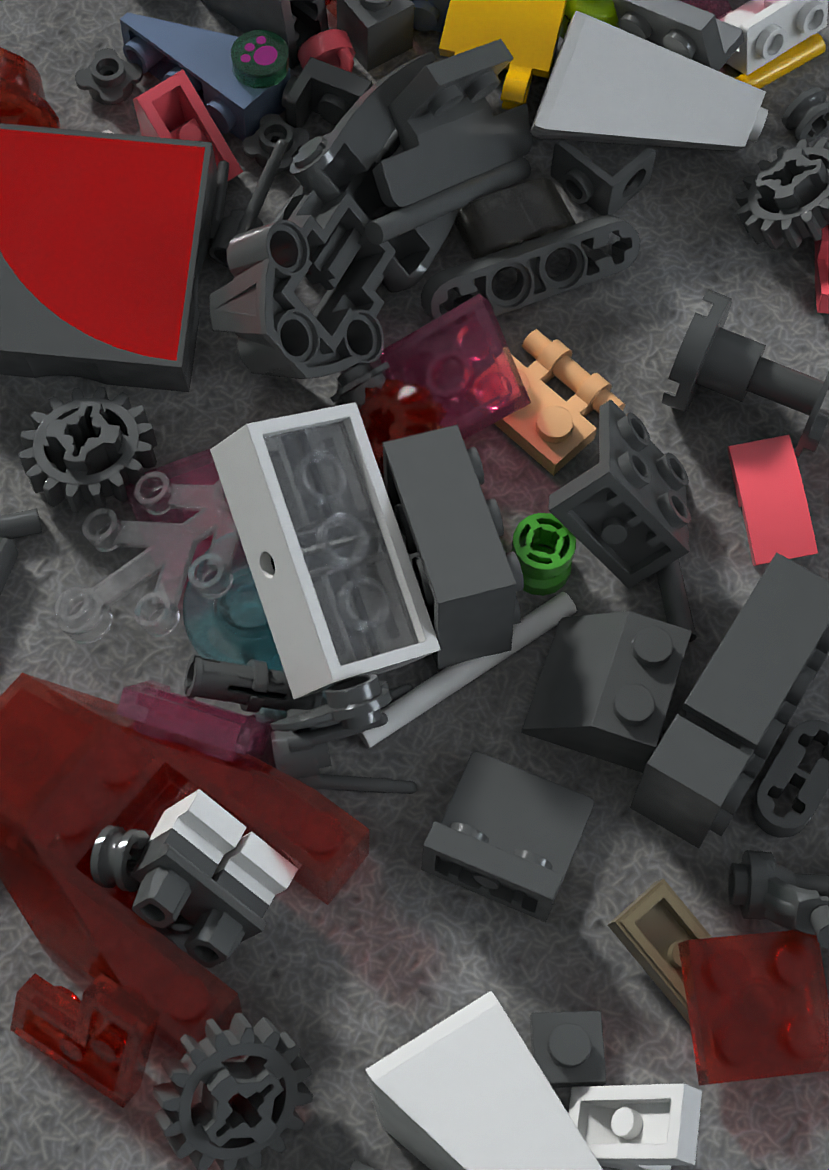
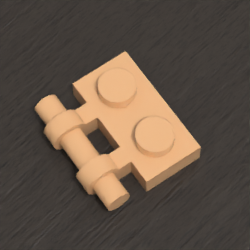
M536 329L525 338L522 344V348L534 357L536 361L529 367H525L509 353L468 388L467 400L548 472L555 475L595 439L597 428L585 417L593 409L599 413V407L609 400H612L622 411L625 408V403L610 391L612 384L599 373L591 375L571 358L572 350L558 339L549 340ZM554 376L575 393L568 401H565L546 385Z

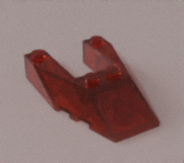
M21 673L0 696V879L39 943L184 1057L186 1051L180 1041L184 1034L193 1037L197 1042L206 1038V1021L212 1018L222 1031L230 1029L234 1014L242 1013L238 993L132 911L138 890L136 892L121 891L117 885L113 888H103L93 881L90 865L91 854L96 838L102 829L108 825L122 827L126 832L130 829L146 831L151 837L166 809L200 789L247 827L242 837L250 832L255 833L297 867L298 871L293 879L327 905H329L369 855L370 829L317 790L214 735Z

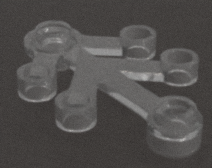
M159 471L149 472L138 480L134 488V496L149 514L161 515L168 512L171 508L199 511L184 523L121 521L115 512L108 508H100L90 513L83 523L82 532L98 551L108 552L117 547L146 548V550L92 588L72 587L65 590L55 604V620L59 628L78 644H90L98 641L111 627L113 619L111 606L158 572L160 574L154 592L143 596L138 601L134 610V617L137 623L153 637L166 636L178 625L180 612L177 607L187 575L190 583L204 598L215 599L224 595L233 583L231 566L240 538L220 480L214 485L173 484L164 473ZM162 488L157 496L150 498L156 490ZM110 525L109 529L105 533L99 535L100 531L104 527ZM213 534L209 553L198 557L192 563L197 545ZM218 570L212 580L204 582L209 573ZM164 608L163 613L157 619L150 621L152 615L157 610Z

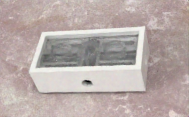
M356 402L248 423L210 449L294 700L325 691L336 683L354 677L370 674L377 675L400 668L441 650Z

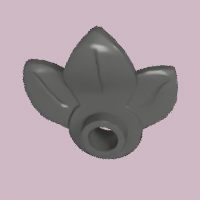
M375 674L358 676L336 683L325 690L328 703L312 710L289 709L287 711V718L271 723V727L276 731L288 732L329 721H341L343 729H355L372 724L382 718L380 708L391 702L387 681H379L378 676Z

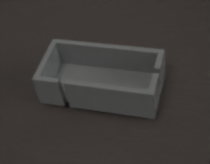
M776 552L685 700L682 709L686 710L687 714L684 718L678 714L676 715L647 762L632 800L631 809L697 848H700L710 830L722 837L750 785L756 779L780 734L786 728L811 681L814 680L829 654V581Z

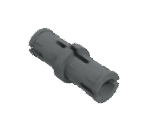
M193 655L189 660L184 682L186 697H199L240 704L241 710L252 713L259 712L261 707L288 711L289 709L312 710L321 705L323 691L294 700L285 672L268 669L266 662L253 659L248 661L247 665Z

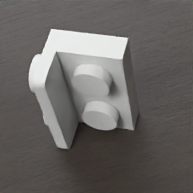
M750 0L720 18L719 20L741 28L744 35L743 43L728 59L726 64L747 76L827 27L828 0Z

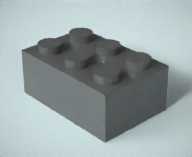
M458 425L383 442L384 485L441 649L432 654L437 669L484 656L511 651L513 625L521 623V612L516 591L524 589L523 574L516 553L514 551L505 553L499 537L504 535V527L499 506L494 498L485 500L480 485L484 484V471L477 449L475 447L466 449Z

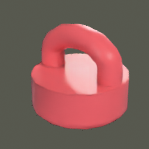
M329 29L306 40L299 48L297 57L303 69L310 57H313L352 73L354 67L353 58L356 52L346 31Z

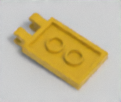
M450 0L439 45L440 55L451 57L501 39L514 57L504 68L508 72L501 94V101H503L502 109L509 110L523 105L527 102L532 75L549 78L567 0Z

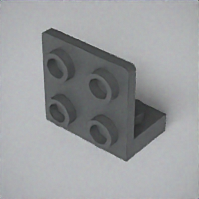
M609 400L599 407L600 463L550 494L549 512L629 589L689 553L688 523L691 521V515L686 500V485H688L689 479L681 462L671 453L664 455L651 441L646 427L635 414L628 413L626 415L612 400Z
M474 751L470 755L441 823L433 822L424 842L421 870L543 922H547L593 810L594 800L589 796L487 754Z

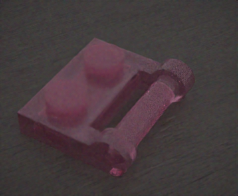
M153 680L124 687L116 714L136 720L134 730L139 733L164 740H172L174 733H178L199 740L198 751L212 757L235 761L238 753L243 755L253 753L263 756L271 738V730H273L271 723L274 722V719L256 713L246 716L171 692L170 686Z

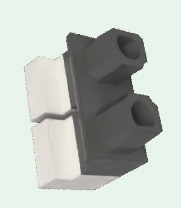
M198 789L163 812L131 873V876L141 883L132 906V911L151 926L160 928L172 924L176 921L179 914L194 925L184 945L186 953L205 968H212L226 961L241 942L263 932L266 922L262 919L275 895L287 890L298 868L255 833L250 832L242 837L247 827L202 790Z

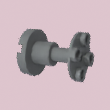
M708 289L702 300L713 306L707 317L695 312L668 378L680 383L677 393L664 392L662 404L686 412L699 385L740 402H743L747 392H751L809 415L796 447L795 456L799 458L803 448L815 452L829 420V416L819 413L829 390V371L825 381L763 358L766 345L723 328L731 307L732 298Z

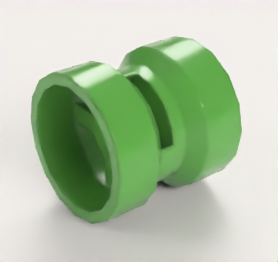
M550 513L529 515L518 524L513 534L512 551L516 553L522 569L523 591L532 595L544 596L552 594L565 585L570 576L572 560L576 550V537ZM538 544L548 545L551 549L540 547Z

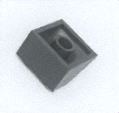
M632 611L563 617L558 623L521 733L643 773L647 762L656 749L692 631Z

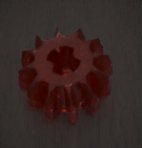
M386 379L382 389L378 387H365V404L363 406L357 405L383 481V442L445 428L440 423L448 411L440 403L433 400V395L430 394L428 389L416 383L411 385L398 379Z

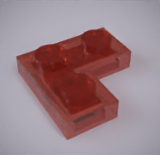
M34 973L17 991L10 1030L124 1108L141 1086L160 1012L151 1007L147 999L140 992L128 986H120L102 973L86 988L81 1000L69 989L62 986H53Z

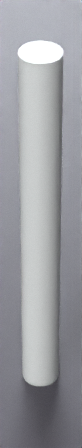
M559 593L522 617L521 623L513 625L511 651L472 659L444 668L380 710L381 713H385L388 717L385 725L366 730L357 735L366 747L370 749L557 626L563 617H570L575 614L577 610L573 600L567 593Z

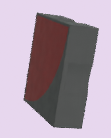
M0 123V375L31 378L57 375L75 376L106 385L189 392L200 318L197 295L198 281L204 259L209 250L218 181V171L212 142Z

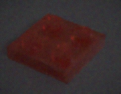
M789 930L693 939L678 943L699 1086L829 1071V998L820 944L816 935Z

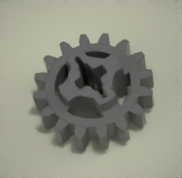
M822 137L814 147H810L806 139L800 140L796 148L787 150L781 147L777 149L778 158L773 162L761 160L757 163L761 172L758 175L746 176L743 179L747 190L736 194V200L740 206L736 212L747 233L751 234L755 243L760 244L766 240L770 248L776 250L784 240H788L792 249L799 247L802 238L811 236L815 241L822 239L821 229L829 225V140L827 137Z
M101 386L96 389L92 398H84L80 388H74L72 391V401L65 404L59 398L53 396L49 399L53 411L48 415L34 411L31 414V419L35 430L21 432L20 438L25 450L19 452V458L32 490L35 494L44 491L48 504L52 507H55L67 498L72 513H79L85 501H93L98 512L105 511V498L112 495L125 503L129 500L125 487L129 484L144 487L147 484L143 468L156 467L157 463L153 447L157 446V441L152 423H148L144 407L142 405L131 407L128 394L124 392L117 395L111 401L108 399L105 387ZM50 462L55 463L57 469Z
M235 1013L229 1030L222 1031L212 1018L206 1021V1038L197 1042L193 1037L184 1034L180 1038L182 1047L186 1051L184 1057L181 1060L164 1058L161 1063L171 1082L153 1086V1095L162 1108L154 1114L156 1122L165 1137H167L166 1139L175 1154L180 1159L189 1156L197 1170H207L214 1159L221 1170H235L237 1160L245 1157L254 1170L260 1168L262 1162L261 1150L270 1146L274 1151L284 1152L287 1148L280 1136L285 1128L302 1130L305 1124L295 1111V1107L311 1103L313 1100V1094L302 1082L312 1075L311 1068L299 1054L301 1049L286 1031L279 1033L272 1022L265 1017H262L253 1028L242 1013Z

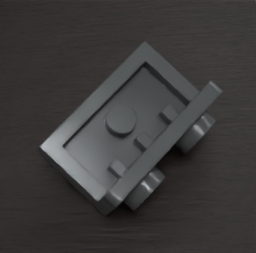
M613 0L620 29L717 71L723 67L744 41L741 28L718 20L715 14L680 0Z

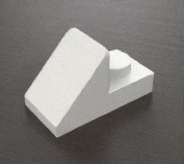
M685 1083L571 1088L568 1114L601 1166L622 1170H671V1165L695 1166L702 1098L701 1090Z

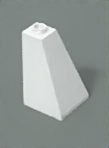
M575 11L567 28L530 133L532 136L542 139L738 151L746 146L747 140L756 142L761 134L768 115V109L760 107L766 92L592 16Z
M492 991L365 1069L377 1118L383 1128L431 1170H603Z

